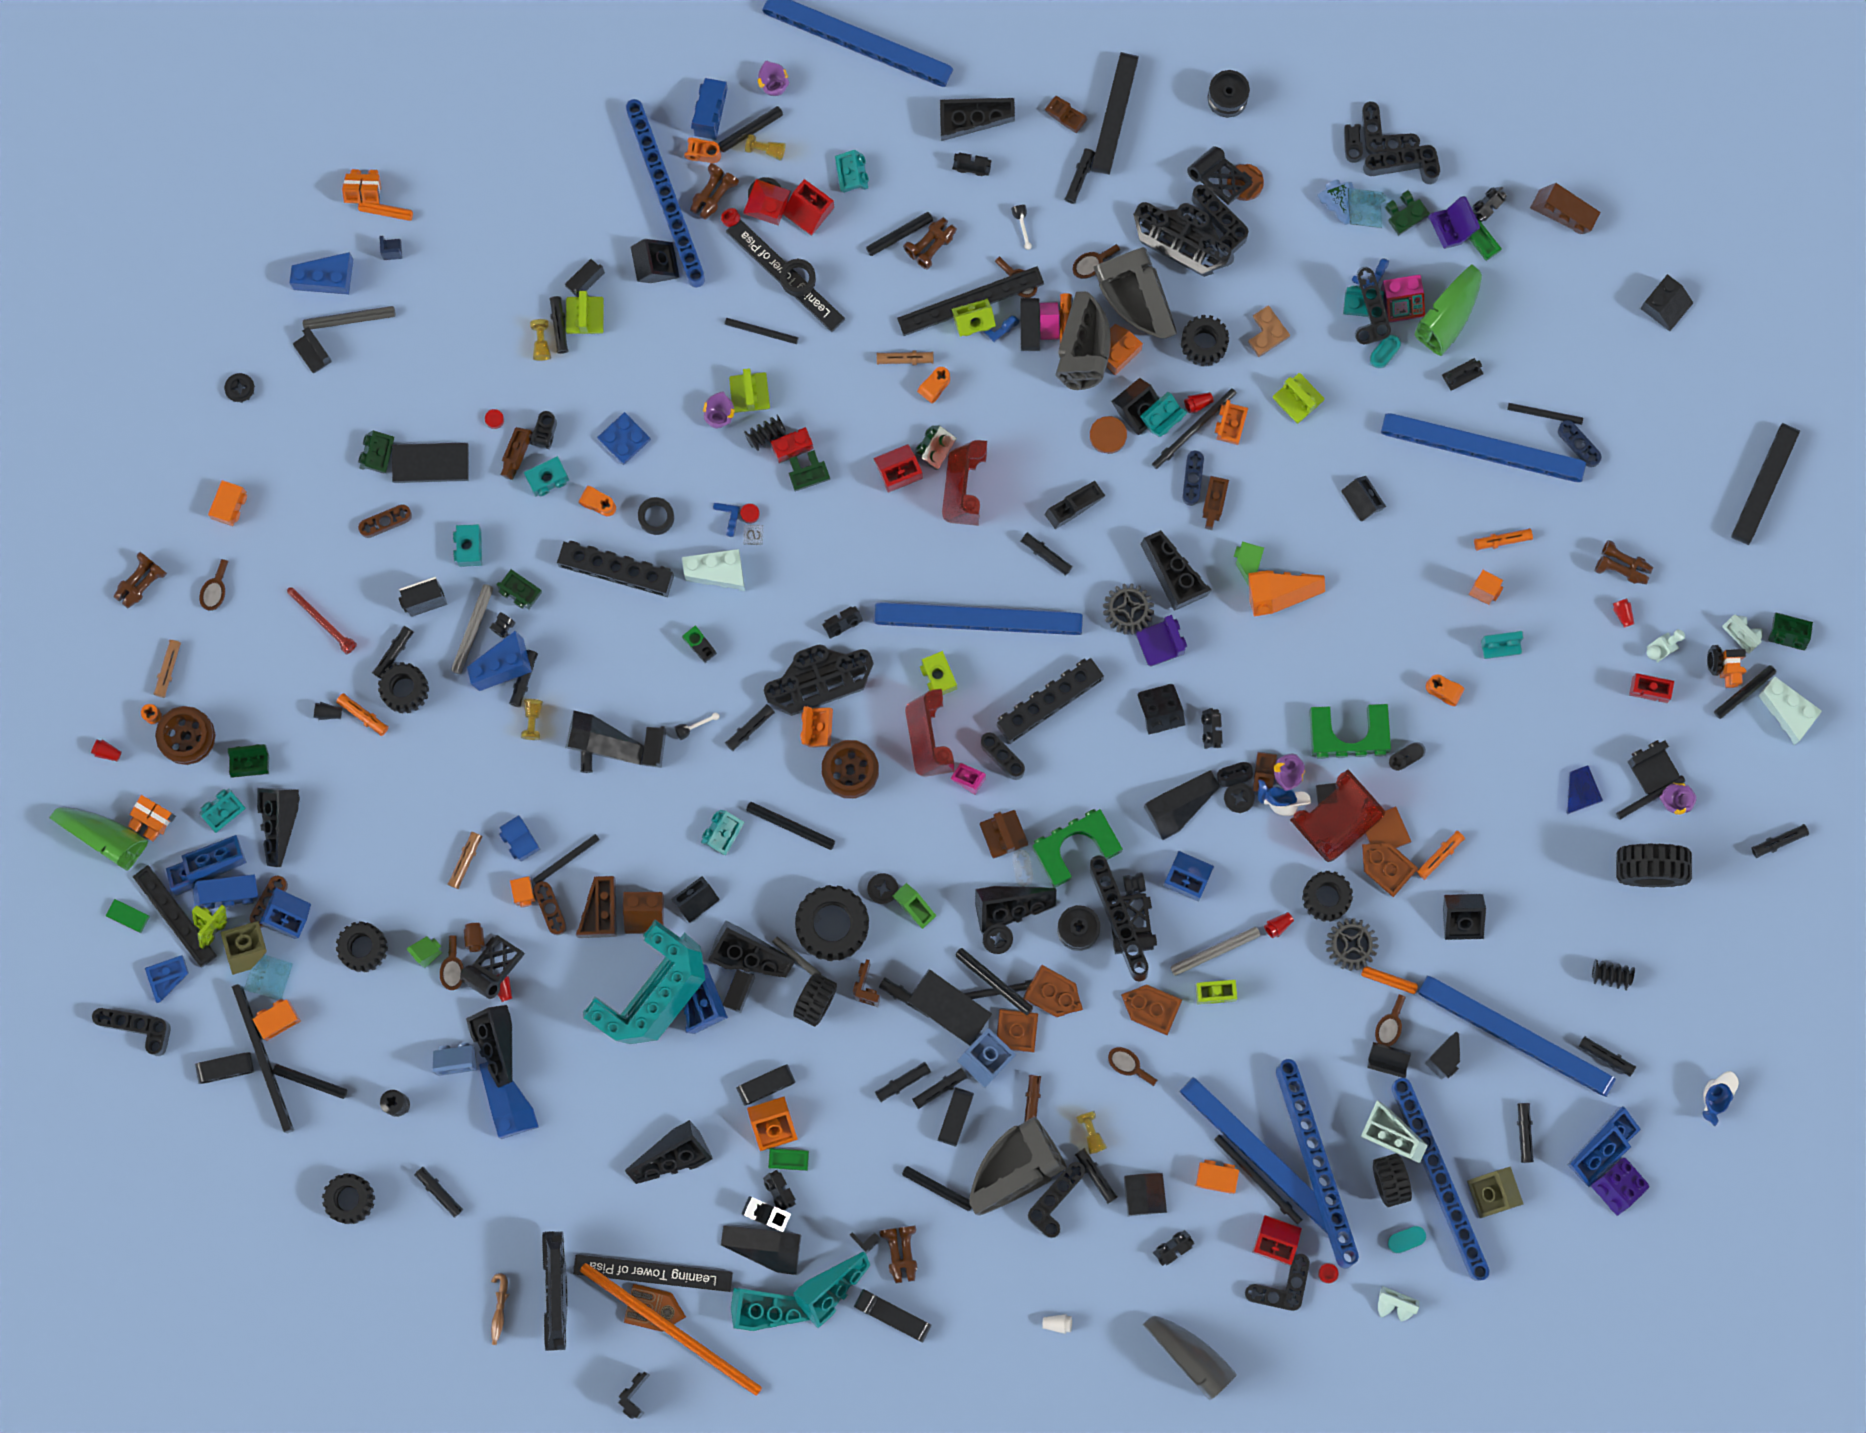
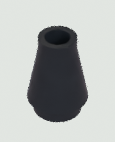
M321 701L320 703H315L314 718H318V720L341 719L342 708Z

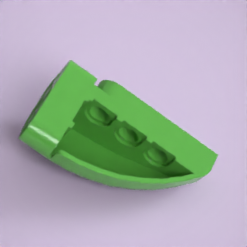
M1472 264L1465 269L1433 304L1434 310L1430 309L1416 328L1415 337L1439 356H1442L1452 343L1455 342L1472 312L1482 279L1479 269Z
M59 807L49 817L52 821L126 871L134 865L148 844L147 839L132 829L112 819L89 811Z

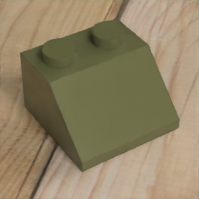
M259 921L220 932L232 975L251 970L267 952Z
M1511 1166L1467 1181L1479 1218L1523 1205Z

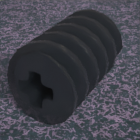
M778 414L776 415L777 421L771 417L770 424L767 421H763L764 427L757 424V431L752 427L750 428V434L744 431L751 448L754 447L759 451V444L765 448V441L771 444L773 437L778 439L779 434L782 436L786 435L785 427Z
M1595 959L1592 968L1594 984L1599 979L1601 980V986H1604L1606 981L1609 982V987L1616 983L1617 989L1624 984V989L1627 991L1628 987L1633 983L1635 967H1632L1629 971L1627 965L1621 969L1620 964H1616L1614 967L1613 963L1609 962L1606 966L1605 961H1601L1598 965V960Z
M388 1090L382 1094L380 1106L387 1114L399 1117L408 1112L410 1101L400 1091ZM394 1100H395L396 1103H397L396 1106H394V1104H392Z

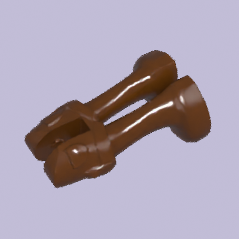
M710 163L708 166L710 179L701 193L695 194L690 208L691 212L697 214L704 203H706L700 214V217L705 220L717 211V203L729 188L736 187L739 183L735 176L730 173L724 175L723 170L713 163ZM722 179L721 185L714 193V195L710 198L709 196L711 192L713 191L717 183Z
M944 217L933 222L928 227V233L918 243L906 242L903 245L905 252L910 258L916 259L918 265L926 270L932 266L931 259L942 245H948L953 240L957 230L955 226L950 225L943 232L942 230L948 224V220ZM933 239H936L925 253L920 254Z
M1607 540L1601 554L1603 556L1598 560L1594 571L1601 574L1605 570H1613L1626 576L1627 580L1633 584L1646 585L1649 577L1636 570L1651 574L1654 567L1641 557H1636L1635 559L1624 554L1616 548L1613 541ZM1608 557L1616 558L1628 564L1630 567L1623 566L1611 560Z
M142 552L137 554L138 568L126 581L123 580L119 583L117 591L113 596L118 601L123 600L122 604L127 609L143 598V591L154 580L163 578L167 574ZM150 569L149 574L143 581L135 586L139 579Z
M916 1225L899 1228L903 1259L900 1258L897 1228L879 1231L880 1237L886 1239L890 1247L892 1263L889 1264V1272L892 1274L896 1284L902 1283V1272L900 1269L904 1267L906 1268L905 1272L908 1282L915 1281L918 1267L916 1260L912 1258L911 1236L916 1232Z

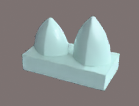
M1735 614L1722 626L1748 654L1762 642V629H1749L1747 617L1737 616Z
M1382 1286L1378 1302L1379 1315L1381 1318L1388 1315L1396 1306L1398 1307L1397 1313L1400 1321H1405L1412 1317L1413 1314H1417L1419 1300Z

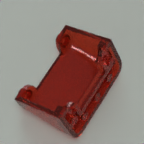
M974 440L953 449L949 453L942 516L949 523L979 526L980 501L973 495H966L969 470H976L979 463L986 462L987 441Z
M942 689L926 692L909 702L905 708L916 773L922 777L954 772L952 751L945 746H935L931 718H935L936 711L943 707Z
M1349 769L1337 777L1336 785L1338 789L1310 813L1307 810L1297 811L1293 818L1290 819L1327 862L1338 858L1385 815V810Z

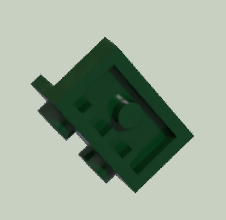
M374 430L366 434L363 439L364 451L361 452L358 463H360L359 469L364 470L367 468L383 474L386 473L394 437Z
M1775 612L1772 631L1768 641L1805 651L1811 640L1813 622Z

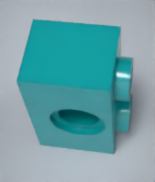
M558 456L524 472L535 497L538 495L540 497L550 492L549 490L555 487L561 488L567 484V481H570ZM545 475H552L550 481H543Z
M479 524L456 525V531H453V541L457 547V550L453 551L454 561H457L459 567L482 566L481 527ZM466 542L472 543L469 549H463V545Z

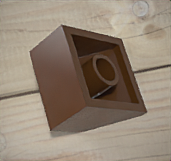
M623 892L625 934H644L653 924L654 920H657L664 926L663 892Z

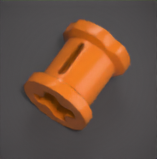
M147 704L141 709L142 718L150 724H156L162 718V713L153 704ZM152 712L155 713L154 715H151L150 717L148 716L149 713H152Z

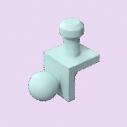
M1678 629L1674 632L1673 636L1666 633L1647 646V656L1658 663L1670 653L1679 649L1676 642L1685 639L1684 632Z

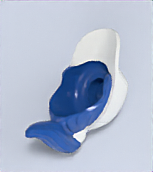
M1258 780L1259 802L1269 805L1276 814L1292 816L1297 812L1298 806L1311 803V798L1306 792L1285 791L1279 787L1268 789L1264 781Z
M1727 1071L1717 1079L1710 1080L1705 1086L1703 1092L1705 1108L1702 1114L1704 1119L1711 1122L1713 1126H1716L1719 1122L1717 1115L1726 1111L1738 1088L1739 1081L1733 1072Z

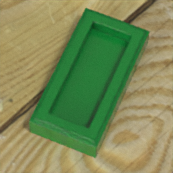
M1478 220L1480 228L1468 239L1487 261L1499 253L1502 248L1481 221Z
M114 899L106 914V917L139 933H142L150 917Z
M770 1148L768 1168L808 1171L809 1151Z

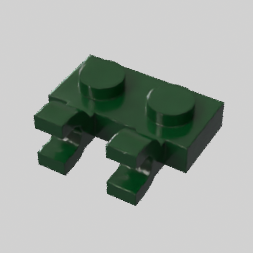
M1409 190L1402 193L1400 197L1407 206L1406 208L1399 211L1394 200L1387 203L1385 207L1386 211L1391 215L1388 222L1398 236L1430 215L1420 199L1414 201Z
M815 450L807 452L811 465L804 468L800 467L797 456L789 458L793 471L788 474L795 492L830 480L825 462H818Z

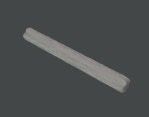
M484 584L451 668L454 673H462L493 591L490 585Z
M1257 927L1251 928L1170 967L1171 971L1176 976L1258 938L1260 932Z

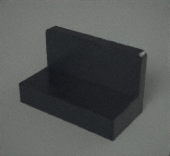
M590 259L565 283V287L576 297H579V291H587L605 274L603 266Z
M307 327L302 330L304 336L295 341L293 346L312 373H316L332 361L310 328Z
M1366 475L1356 478L1341 491L1360 521L1366 520L1373 513L1379 512L1386 507Z
M661 726V728L647 727L642 766L662 767L666 738L665 726Z
M701 876L671 900L686 920L691 922L720 899L709 883Z
M737 969L723 1006L741 1013L755 975Z
M1373 1042L1367 1068L1406 1078L1411 1052Z
M853 1232L850 1234L851 1238L866 1254L881 1241L876 1233L871 1235L864 1243Z

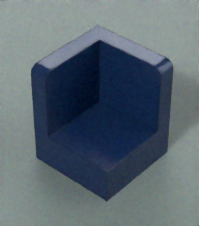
M379 236L380 254L383 260L402 259L401 239L385 240L384 236Z

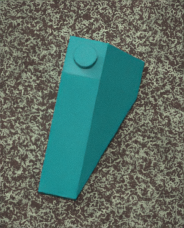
M863 1251L814 1276L799 1286L793 1293L799 1307L817 1328L833 1316L836 1312L835 1306L841 1299L845 1300L850 1286L857 1284L870 1267L866 1253Z
M733 1288L731 1315L734 1329L757 1331L810 1320L793 1296Z

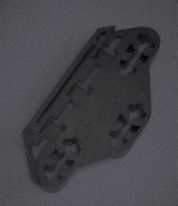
M1142 202L1137 206L1133 215L1139 240L1142 244L1203 277L1212 275L1214 270L1228 267L1233 263L1234 254L1228 245L1219 240L1213 223L1206 212L1189 203H1183L1178 209L1163 211L1147 202ZM1141 226L1149 230L1150 233H1142ZM1161 233L1164 234L1163 238L1170 241L1172 245H1169L1161 240L1160 242L1157 241ZM1183 245L1186 246V251L1194 254V257H1191L1184 252L1179 253ZM1207 257L1206 261L1212 264V266L1202 265L1201 263Z
M821 644L797 652L794 655V661L783 677L770 681L764 686V694L767 703L793 716L803 712L804 706L815 708L864 690L874 663L871 654L865 649L843 654L829 650ZM821 651L823 658H820L817 652ZM809 654H812V658H813V661H814V662H812V663H811V659H810V657H809ZM861 656L866 658L865 663H862V661L860 660ZM800 658H803L805 660L804 665L801 664L799 660ZM852 658H854L856 667H853ZM845 662L848 665V669H844L842 663ZM865 674L863 679L853 681L854 677ZM841 678L843 679L844 685L832 688L828 691L827 686L829 687L842 682ZM788 682L794 684V688L790 689ZM779 684H782L784 693L781 692ZM771 688L774 689L775 695L770 693ZM818 689L820 695L816 694L803 700L802 696L815 692ZM792 696L794 704H788L786 707L782 705V703L792 700Z
M563 1231L543 1232L542 1235L543 1269L546 1273L544 1346L545 1351L566 1350L568 1297Z

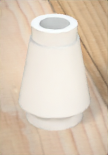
M1063 1314L1043 1317V1329L1063 1334L1071 1332L1072 1316Z

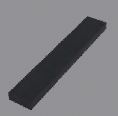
M149 865L132 876L201 968L217 957L210 945H206L203 949L199 947V931Z

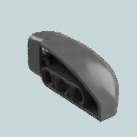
M1138 248L1093 267L1103 295L1114 310L1137 329L1162 339L1177 334L1156 269L1152 267L1146 248Z
M1086 291L1076 292L1059 346L1060 361L1055 374L1069 389L1085 390L1098 385L1102 381L1111 346V332L1106 314L1095 298Z
M1036 1117L1027 1120L1019 1126H1013L987 1152L976 1173L969 1201L975 1215L980 1216L1000 1208L1049 1183L1052 1180L1051 1177L1067 1169L1059 1150Z
M1158 1316L1149 1318L1143 1324L1209 1400L1217 1396L1236 1377L1235 1371L1216 1351L1185 1328Z

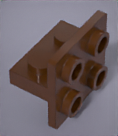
M1015 810L1004 814L1001 812L995 813L993 818L979 824L993 859L1028 846V841Z

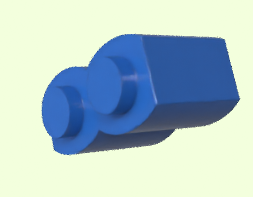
M519 815L499 827L502 831L499 835L504 843L508 842L511 849H509V852L514 859L518 858L520 861H523L541 850Z

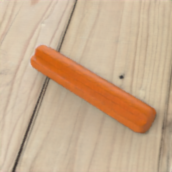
M363 201L358 205L359 211L408 221H411L413 218V211L383 204H366Z
M1368 966L1363 967L1361 973L1363 977L1411 994L1417 992V983Z

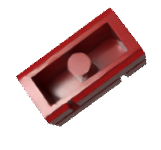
M806 427L799 429L798 432L795 431L771 441V446L778 463L814 449Z
M1636 673L1632 677L1629 696L1668 703L1672 698L1674 681Z

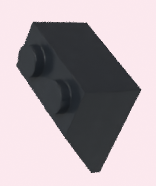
M643 239L630 247L637 282L656 283L680 277L673 242Z
M1667 274L1640 309L1671 331L1691 307L1693 301L1684 287Z
M1138 378L1111 402L1124 421L1137 435H1140L1148 428L1140 416L1157 402L1159 397L1151 384Z
M1483 894L1444 895L1443 921L1445 940L1484 939L1486 905Z
M1457 1031L1453 1033L1425 1062L1440 1079L1444 1077L1449 1078L1459 1069L1457 1067L1460 1063L1459 1033Z
M1163 1173L1124 1176L1128 1217L1167 1213Z

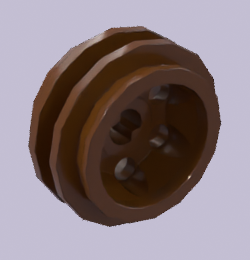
M188 706L173 708L163 715L157 724L155 734L157 747L162 754L174 763L182 765L198 763L207 757L214 747L216 737L214 725L208 716L195 707ZM185 720V725L180 726L179 722ZM195 722L199 723V728L197 729L193 728ZM175 730V735L171 737V731ZM186 735H191L190 740H184V737ZM178 743L179 749L174 750L173 745Z
M844 740L834 744L826 752L822 760L821 773L826 787L833 794L842 798L856 799L866 795L875 786L879 777V763L875 753L866 744L857 740ZM854 753L855 757L853 759L848 758V754ZM838 758L842 760V764L840 765L835 764V761ZM863 760L867 762L865 767L860 766V762ZM853 767L854 774L848 775L847 768ZM835 773L841 774L839 779H835L833 776ZM860 775L866 776L863 781L858 779ZM848 781L852 782L853 785L847 786L845 783Z

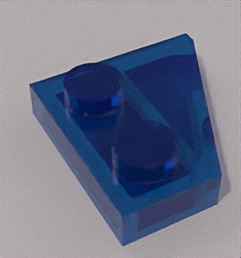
M1588 765L1569 773L1567 815L1603 801Z

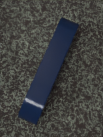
M1566 420L1560 424L1558 435L1581 460L1586 462V466H1597L1602 458L1600 451L1572 421ZM1564 427H1565V428H1568V427L1571 428V430H1570L1569 432H1566V433L1563 432ZM1576 433L1577 435L1571 441V434L1573 436ZM1575 440H1583L1585 443L1584 448H1577L1574 444ZM1587 447H1589L1590 449L1588 450V453L1586 452L1583 455L1582 453L1587 449ZM1589 454H1590L1591 456H1593V455L1596 456L1595 461H1594V460H1591V461L1588 460V458L1590 457Z
M1197 450L1191 451L1186 460L1182 499L1189 506L1197 504L1200 498L1204 456ZM1194 456H1197V459L1200 460L1197 461L1196 469H1192L1193 460H1190ZM1194 473L1198 476L1199 480L1192 483L1188 480V475ZM1190 487H1198V489L1194 488L1193 495L1196 497L1193 500H1189V497L1186 495H1189Z

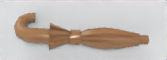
M502 1273L495 1274L491 1281L496 1283L498 1279L500 1280L499 1292H496L497 1309L491 1326L492 1345H497V1340L500 1337L504 1324V1303L510 1295L507 1293V1277Z

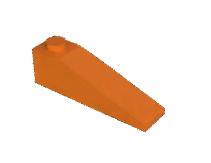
M1269 570L1248 573L1249 601L1254 617L1273 614L1325 592L1324 575L1301 574L1297 576L1291 575L1290 572L1275 574L1274 571Z

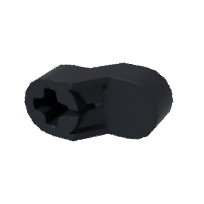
M1420 742L1408 745L1390 757V767L1396 771L1406 768L1425 755V746Z

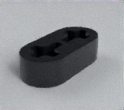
M1248 762L1227 766L1217 772L1218 783L1223 787L1239 784L1253 777V768Z

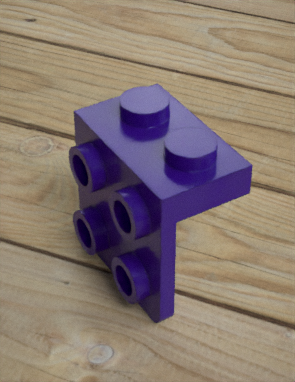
M1466 196L1457 199L1446 210L1434 212L1428 216L1444 249L1461 245L1480 228Z
M1172 615L1165 617L1161 623L1144 628L1141 632H1136V637L1146 663L1150 667L1182 656L1185 653V648L1187 647L1184 636L1180 637L1178 632L1180 625L1177 619H1173Z
M1622 1158L1605 1175L1596 1180L1591 1187L1618 1216L1649 1189V1184L1626 1158Z

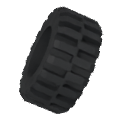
M1648 843L1622 846L1616 853V878L1619 883L1639 887L1662 888L1687 885L1692 880V852L1687 847L1674 844Z
M826 885L823 888H816L815 891L807 894L805 899L799 904L795 916L796 934L802 947L809 954L816 956V958L827 961L843 960L859 950L866 940L869 930L867 908L858 895L856 896L850 889H844L843 886L837 885V887ZM825 906H839L849 915L850 929L846 936L840 940H824L814 929V918L817 912Z

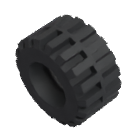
M1201 315V318L1196 316L1193 321L1190 320L1182 333L1181 348H1183V354L1187 355L1186 359L1188 361L1192 359L1195 365L1198 362L1201 363L1200 366H1205L1206 363H1208V366H1211L1213 362L1218 363L1220 358L1224 357L1229 343V332L1225 330L1226 325L1224 323L1220 324V319L1214 320L1211 315H1209V318H1206V315ZM1200 333H1208L1214 337L1216 344L1211 348H1201L1195 343L1194 337Z
M400 662V665L392 664L393 667L391 669L387 667L385 669L386 673H382L380 676L382 679L378 681L380 686L378 692L381 695V699L393 711H398L402 714L404 711L407 714L411 713L413 709L417 711L419 709L418 706H423L425 704L424 699L428 698L427 692H429V687L424 674L418 667H414L410 663ZM401 679H411L414 682L413 691L406 697H396L393 693L395 684Z
M1321 871L1317 875L1312 876L1304 887L1302 896L1304 908L1308 910L1307 913L1309 915L1312 914L1314 919H1321L1323 922L1326 920L1331 922L1341 918L1350 908L1353 901V890L1349 886V881H1346L1343 875L1339 876L1338 872L1335 871L1333 873L1330 871L1322 873ZM1330 886L1337 891L1339 900L1335 906L1326 907L1318 901L1316 893L1320 887Z
M359 921V923L353 922L351 926L344 927L345 931L340 932V938L336 940L338 947H336L337 956L342 963L356 972L363 971L364 973L369 972L368 970L370 969L375 970L377 965L380 966L382 959H385L387 956L385 952L388 951L386 946L387 940L384 934L376 926L363 921ZM362 936L369 937L372 941L370 953L362 958L355 957L352 954L353 942Z
M814 973L809 978L798 998L793 1016L814 1027L817 1026L831 1004L837 990V983L818 973Z
M1395 1153L1374 1159V1178L1383 1203L1387 1207L1411 1201V1184L1402 1158Z
M346 1173L335 1176L336 1178L334 1180L331 1179L329 1181L330 1184L325 1186V1194H322V1198H324L322 1204L326 1209L325 1212L333 1220L344 1224H356L358 1221H363L365 1216L370 1215L371 1208H374L373 1200H375V1195H373L374 1190L370 1187V1183L354 1174ZM352 1187L357 1190L359 1201L354 1209L346 1211L339 1206L338 1197L342 1190Z

